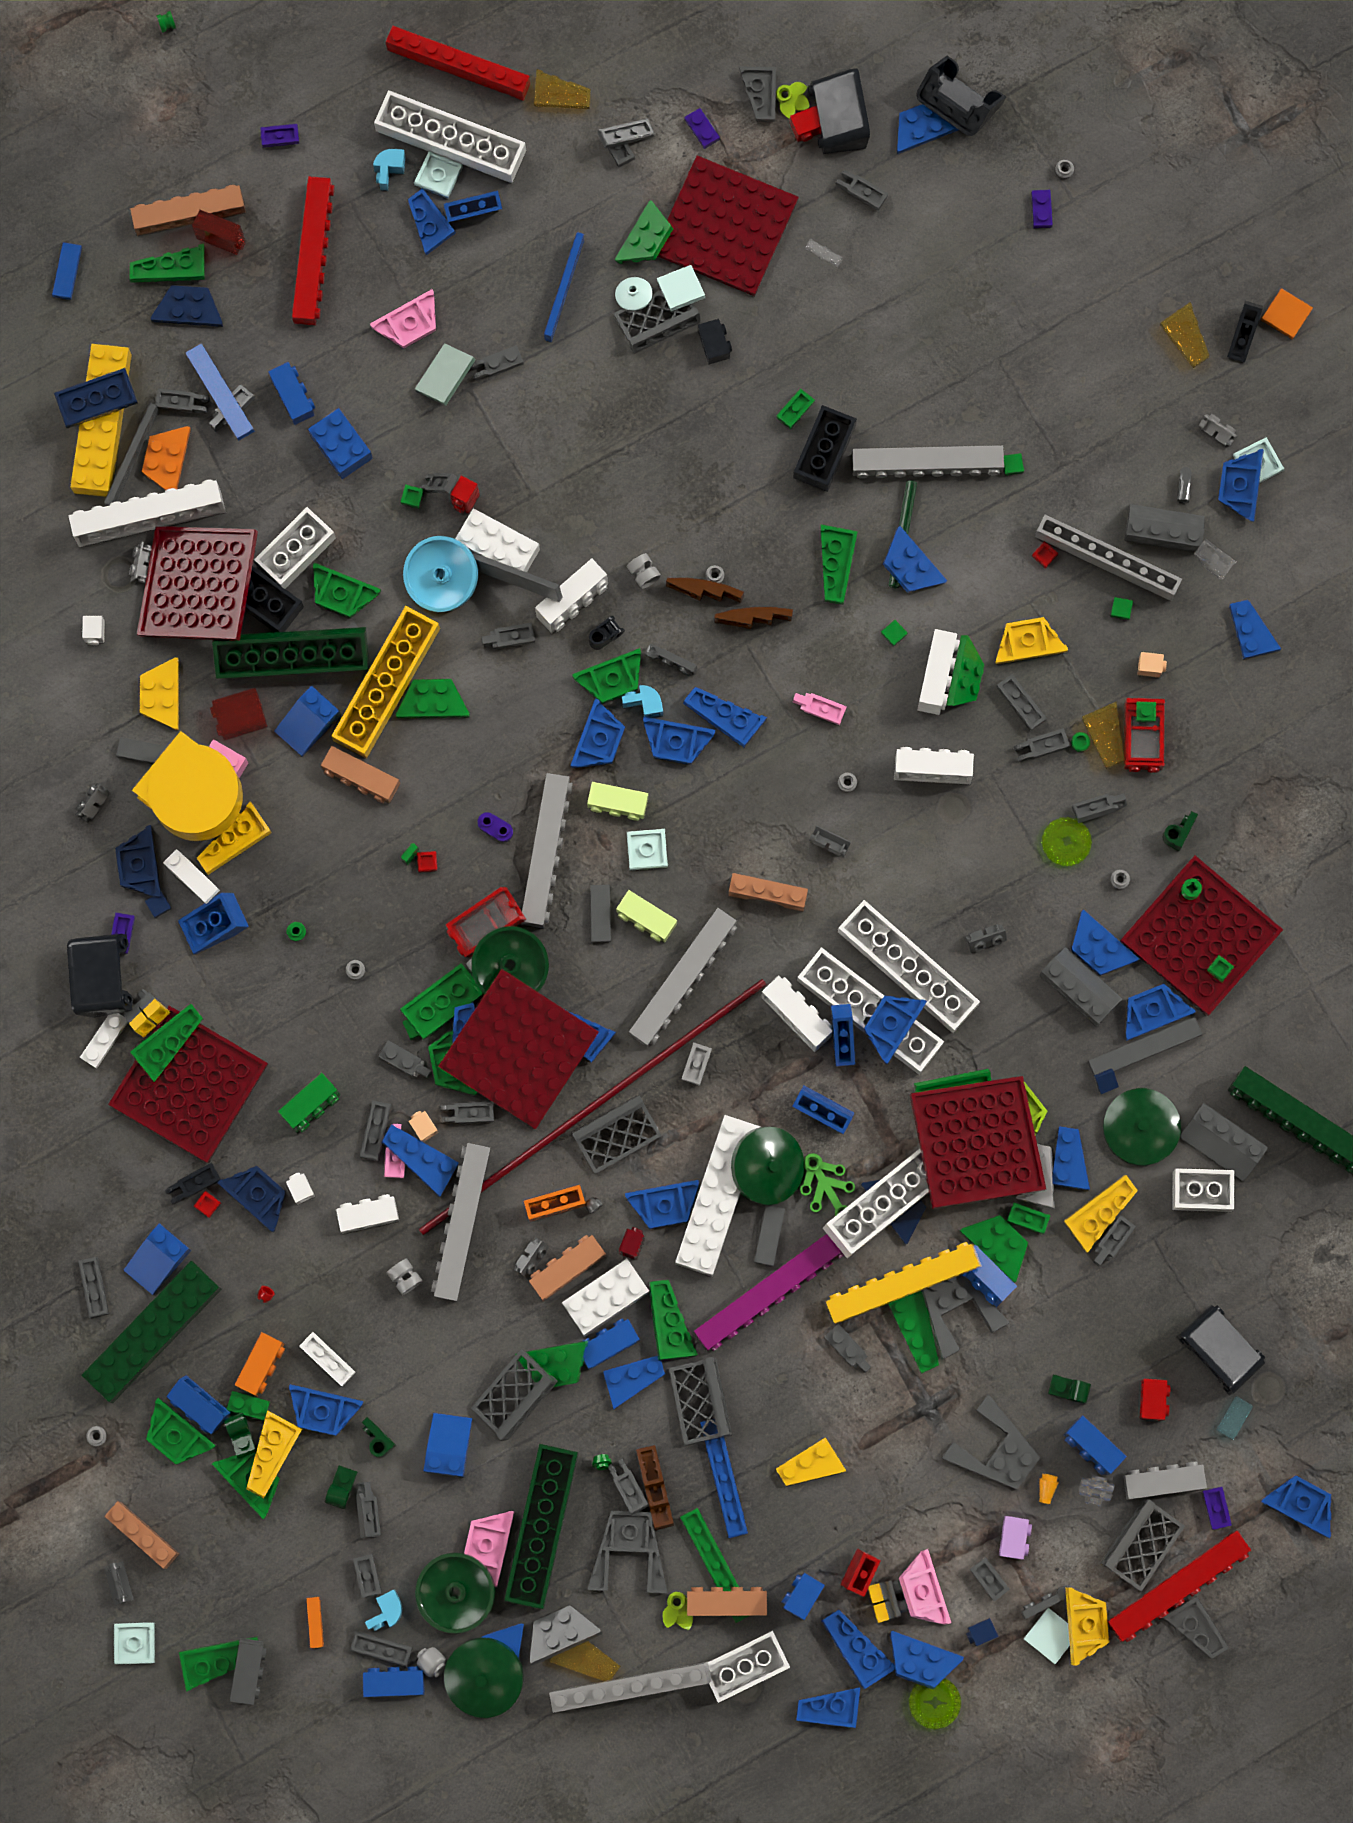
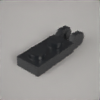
M211 1162L178 1180L177 1183L168 1187L165 1192L166 1194H171L181 1187L183 1193L172 1198L171 1203L173 1205L214 1185L221 1178Z

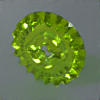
M1060 817L1053 820L1046 827L1042 836V847L1046 856L1052 862L1061 866H1073L1082 862L1088 856L1092 845L1091 834L1083 822L1078 823L1076 818ZM1068 836L1072 844L1065 846L1062 838L1065 839Z
M944 1678L934 1689L916 1684L910 1693L909 1707L913 1717L919 1724L930 1729H940L950 1725L957 1718L961 1708V1697L956 1686ZM936 1696L938 1701L946 1702V1704H940L933 1708L932 1704L924 1703L923 1701L933 1700V1697Z

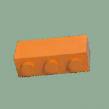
M580 1185L524 1201L530 1222L586 1206Z
M261 1332L235 1386L257 1397L259 1393L263 1394L267 1383H265L267 1377L273 1375L276 1369L274 1364L277 1358L281 1359L285 1348H283L284 1343Z

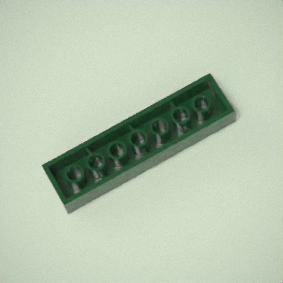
M366 627L241 634L240 641H212L216 679L368 670L369 667Z
M1244 1066L1239 1071L1228 1088V1091L1231 1092V1097L1238 1101L1240 1099L1247 1103L1246 1106L1253 1111H1260L1265 1119L1270 1122H1277L1282 1130L1287 1133L1291 1131L1297 1135L1296 1139L1302 1143L1308 1142L1313 1146V1150L1320 1154L1325 1153L1329 1156L1331 1162L1337 1165L1339 1163L1346 1167L1345 1170L1353 1175V1135L1248 1067Z
M190 1261L81 1376L108 1402L113 1404L222 1289L193 1261Z
M539 1444L504 1601L540 1609L545 1607L578 1452Z

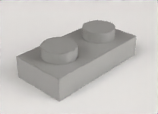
M693 1043L681 1080L700 1086L712 1048Z

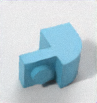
M387 149L379 153L375 158L373 167L374 171L377 172L376 183L380 185V190L388 191L389 173L404 174L406 157L404 150Z
M640 685V693L628 692L625 696H622L623 708L642 705L644 717L654 718L663 716L660 695L652 687Z
M392 1590L376 1598L383 1613L365 1622L368 1629L373 1628L376 1631L385 1626V1621H387L389 1627H393L400 1620L402 1603L396 1590Z

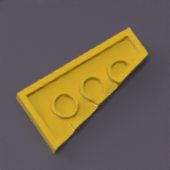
M250 801L246 805L245 810L241 814L239 813L234 823L216 840H213L197 857V860L209 875L272 832Z
M1127 1175L1122 1176L1064 1220V1223L1086 1253L1089 1252L1093 1244L1102 1236L1106 1228L1115 1220L1118 1213L1123 1210L1138 1191Z
M268 1410L246 1488L263 1499L302 1431L301 1428Z

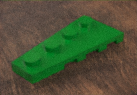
M204 243L192 249L188 247L181 249L180 252L172 254L168 252L161 257H149L130 262L131 283L205 280Z
M821 524L825 602L843 605L858 531Z
M190 1004L130 1051V1053L155 1082L203 1018L194 1006Z
M989 1069L918 1082L914 1083V1089L916 1093L991 1081V1072Z
M669 1280L649 1282L658 1360L697 1356V1351L692 1344V1338L685 1326V1320L680 1313L677 1305L678 1302Z
M922 1291L888 1303L920 1373L922 1374L939 1366L928 1308L925 1305Z
M256 1636V1637H251V1638H246V1639L258 1640V1641H259L258 1636ZM240 1640L180 1651L179 1656L186 1692L235 1669Z

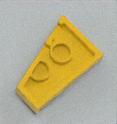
M825 1437L776 1468V1471L784 1484L788 1486L846 1472V1469Z

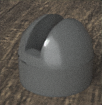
M591 1197L586 1201V1208L590 1214L597 1211L603 1205L596 1197Z

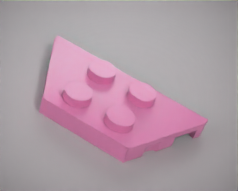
M431 289L370 323L371 328L402 348H406L436 331L434 291Z
M514 1511L471 1521L464 1553L477 1558L486 1566L493 1578L495 1587H498Z
M928 1549L923 1550L899 1577L910 1616L938 1624H950L951 1620Z

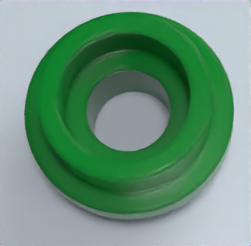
M293 922L287 928V935L293 941H300L306 935V928L300 922ZM295 928L300 929L298 934H293Z
M607 1454L593 1457L592 1466L597 1468V1470L608 1469V1466L612 1464Z

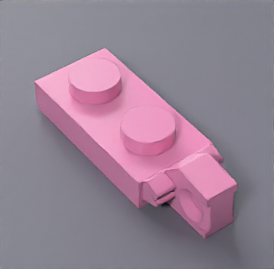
M796 693L793 699V703L800 705V709L804 712L840 726L846 706L813 693H806L805 696Z
M392 1124L401 1129V1124ZM386 1147L384 1177L404 1178L405 1163Z

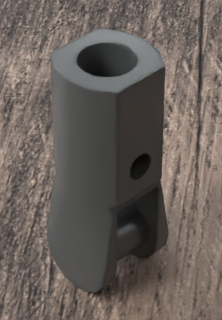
M1184 467L1180 471L1177 502L1189 503L1192 472L1188 467Z

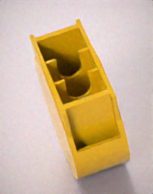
M182 731L178 733L132 790L138 795L137 798L153 810L161 824L170 833L190 841L212 839L225 832L237 819L243 801L240 779L228 759L211 747L198 745Z

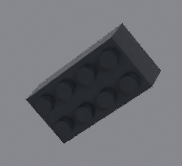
M822 405L794 469L793 479L828 492L856 427L857 418Z
M252 566L245 611L274 632H285L303 609V603Z

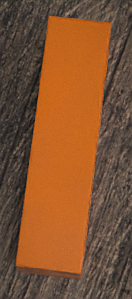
M320 1597L306 1598L310 1648L324 1647Z

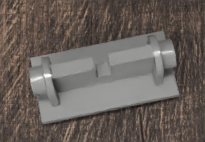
M1211 413L1210 416L1206 414L1204 417L1207 420H1202L1199 424L1201 430L1211 436L1215 431L1219 432L1215 439L1225 446H1231L1234 441L1231 439L1232 436H1238L1235 434L1236 429L1228 424L1224 426L1219 423L1221 419Z
M144 542L134 547L132 557L135 559L134 564L131 565L129 570L130 582L138 579V582L146 583L149 566L144 565V562L149 563L152 546L145 545L143 547Z

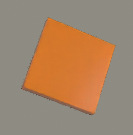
M1281 288L1261 321L1293 339L1313 307Z

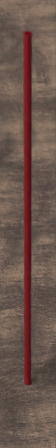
M763 979L758 981L483 1182L481 1193L767 985ZM449 1207L419 1228L422 1235L450 1216L448 1215Z

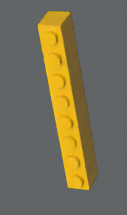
M967 1242L957 1245V1250L952 1252L949 1249L939 1252V1257L931 1259V1256L920 1260L921 1264L906 1265L902 1267L903 1271L895 1274V1271L884 1274V1278L877 1281V1278L866 1281V1286L859 1288L856 1285L847 1289L848 1293L841 1295L839 1292L829 1296L830 1300L826 1301L833 1322L835 1324L982 1267L974 1245H968Z

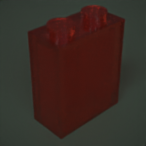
M199 209L192 224L196 238L238 255L239 250H243L246 243L241 226Z
M256 688L212 701L213 707H210L213 718L217 717L218 721L215 727L218 736L222 735L224 740L268 727Z

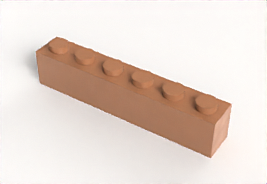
M229 185L219 190L210 189L201 194L191 193L186 197L177 196L168 201L158 200L153 202V204H139L134 208H130L137 236L246 213L239 185Z

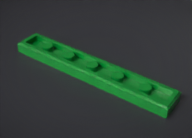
M698 1508L681 1516L680 1518L716 1587H723V1591H731V1587H739ZM732 1616V1617H733L735 1623H737V1622H739V1621H741V1620L747 1618L748 1616Z

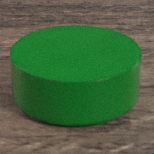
M1078 732L1072 737L1071 746L1077 752H1084L1090 746V738L1086 733Z

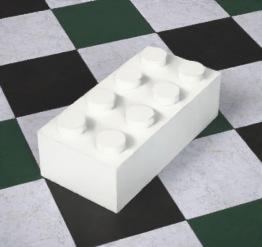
M306 507L254 561L264 574L286 589L336 537L334 532Z
M474 508L455 538L474 553L524 572L528 571L540 550L539 543Z
M591 558L560 585L563 596L560 602L545 598L535 607L536 617L551 634L555 630L557 632L565 626L564 622L569 618H575L579 613V609L590 605L594 596L597 594L601 595L607 589V574Z
M935 629L918 711L940 715V711L945 710L948 694H945V692H949L952 676L948 675L953 673L956 658L952 657L957 655L960 640H956L957 633Z
M901 747V749H897L895 756L894 780L970 784L973 777L974 754H970L966 750L953 753L948 749H940L939 752H935L929 748H921L920 751L912 750L910 747Z
M778 976L762 991L761 998L816 1052L832 1037V1025L826 1019L822 1020L818 1016L819 1012L814 1006H808L805 1003V997L799 991L795 993L792 990V984L785 977L782 979Z
M626 1259L563 1301L562 1304L585 1337L649 1294V1290L629 1260Z
M773 1631L708 1662L712 1681L709 1684L719 1703L790 1668Z

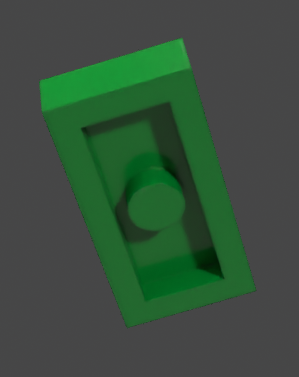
M800 389L778 413L776 418L789 429H792L815 403V400Z
M1013 1203L1007 1222L1044 1235L1051 1215Z
M232 1391L227 1410L235 1413L243 1412L246 1416L265 1421L270 1401Z

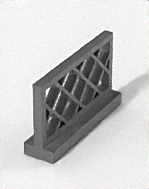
M659 291L652 295L651 301L646 306L649 307L646 315L637 311L621 309L614 313V317L635 354L700 323V315L697 308L694 307L693 303L689 304L688 306L691 310L684 313L678 311L679 309L670 311L669 308H666V300L663 307L654 305L656 299H665L662 291ZM652 308L661 311L659 318L649 316ZM664 312L673 314L672 319H662ZM624 314L632 315L630 322L622 321L620 316ZM635 316L644 318L642 326L633 324ZM647 320L657 322L653 328L645 327ZM630 329H639V334L631 338L629 334Z
M640 1095L571 1133L594 1174L662 1136ZM642 1108L645 1113L643 1122L632 1119L634 1111ZM618 1120H629L626 1132L616 1129ZM631 1122L642 1124L640 1135L629 1133ZM614 1123V1127H613V1128L608 1127V1126H610L611 1124ZM644 1126L653 1127L656 1135L650 1138L643 1137ZM604 1128L612 1130L610 1141L599 1139L600 1131ZM615 1131L625 1134L623 1145L612 1142ZM628 1135L639 1137L637 1145L633 1148L625 1146ZM587 1138L594 1139L593 1151L585 1149L581 1142ZM598 1141L609 1143L606 1155L595 1152ZM611 1144L622 1147L619 1156L612 1157L608 1155ZM587 1152L592 1153L591 1158L589 1157ZM594 1154L605 1157L603 1165L595 1168L592 1162Z
M521 1349L471 1409L497 1433L496 1435L501 1440H508L558 1381ZM522 1356L527 1360V1369H518V1360ZM528 1371V1383H519L518 1372ZM531 1371H538L543 1375L539 1382L532 1383ZM508 1372H514L515 1384H506L505 1376ZM528 1385V1395L526 1397H519V1386ZM506 1386H515V1398H506ZM495 1387H502V1398L493 1399ZM506 1400H516V1409L513 1412H507ZM484 1401H489L490 1413H483L478 1407ZM493 1401L503 1402V1412L494 1413ZM494 1415H503V1424L500 1427L494 1424Z
M710 1357L706 1358V1360L669 1368L684 1444L690 1445L732 1436L717 1359ZM704 1365L705 1374L701 1379L692 1374L697 1366ZM683 1370L688 1373L683 1383L676 1380V1371ZM690 1376L699 1380L694 1391L685 1386ZM702 1383L709 1388V1393L705 1398L696 1393ZM683 1387L692 1392L687 1402L682 1401L679 1396ZM694 1395L704 1400L698 1410L689 1405ZM706 1402L713 1407L710 1417L700 1412ZM687 1407L696 1412L690 1422L683 1415ZM699 1414L708 1419L702 1429L693 1424ZM710 1421L717 1426V1434L709 1435L704 1432ZM691 1426L700 1431L696 1439L688 1440L687 1432Z
M1143 1498L1100 1564L1142 1592L1185 1526L1155 1505L1151 1500ZM1153 1510L1160 1513L1161 1522L1151 1523L1150 1515ZM1166 1523H1174L1178 1526L1174 1534L1167 1535ZM1162 1524L1163 1536L1153 1537L1152 1526ZM1148 1527L1150 1538L1140 1540L1139 1531L1141 1528ZM1164 1538V1549L1156 1551L1154 1540ZM1151 1541L1153 1552L1143 1554L1141 1543ZM1137 1543L1139 1555L1129 1556V1546ZM1153 1555L1154 1564L1151 1567L1145 1568L1143 1557ZM1140 1557L1142 1568L1132 1570L1130 1559ZM1126 1560L1128 1571H1118L1115 1567L1119 1561ZM1142 1571L1143 1580L1138 1585L1133 1581L1132 1573Z

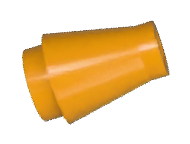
M1042 1474V1478H1039V1502L1051 1504V1499L1059 1483L1057 1482V1476Z

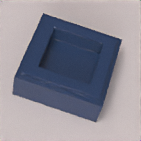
M162 892L161 897L153 896L145 901L154 918L171 910Z
M1112 1068L1094 1075L1100 1094L1119 1087Z

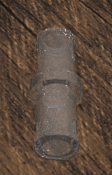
M812 239L806 245L805 250L818 256L821 261L825 260L836 268L841 264L843 257L830 251L829 247H823Z

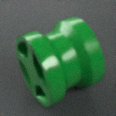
M168 11L165 15H156L162 33L170 28L176 29L171 11Z
M1188 879L1182 885L1181 894L1187 900H1194L1201 893L1202 885L1196 879Z

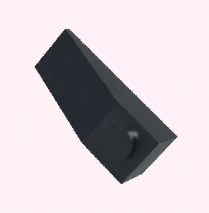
M1249 301L1244 302L1227 355L1228 358L1245 363L1263 310L1262 305Z

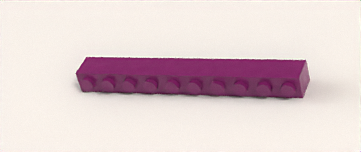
M828 1234L824 1235L694 1330L695 1335L707 1351L712 1349L714 1352L723 1345L721 1341L725 1338L732 1339L738 1334L737 1330L740 1327L746 1328L754 1322L753 1318L759 1314L761 1317L770 1310L768 1308L773 1303L778 1305L786 1299L784 1295L789 1291L793 1294L801 1288L800 1283L804 1280L807 1282L811 1281L817 1276L815 1272L821 1268L823 1271L833 1264L831 1261L834 1258L838 1257L841 1259L845 1255Z

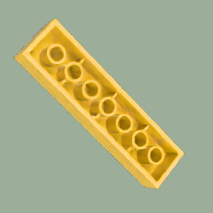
M91 344L86 381L123 368L126 369L129 377L132 357L129 348ZM124 409L79 425L70 486L73 493L107 497L114 481Z
M405 606L331 736L334 742L367 759L440 630L438 622Z

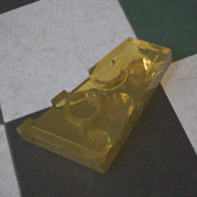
M539 69L536 70L534 106L590 109L591 89L571 81L561 80L555 75L545 74Z
M1190 302L1162 321L1160 326L1190 365L1195 368L1209 358V353Z
M1117 701L1082 716L1083 723L1105 768L1107 769L1123 762L1124 755L1117 713Z
M589 1641L562 1652L550 1660L551 1663L603 1681L611 1680L621 1667Z

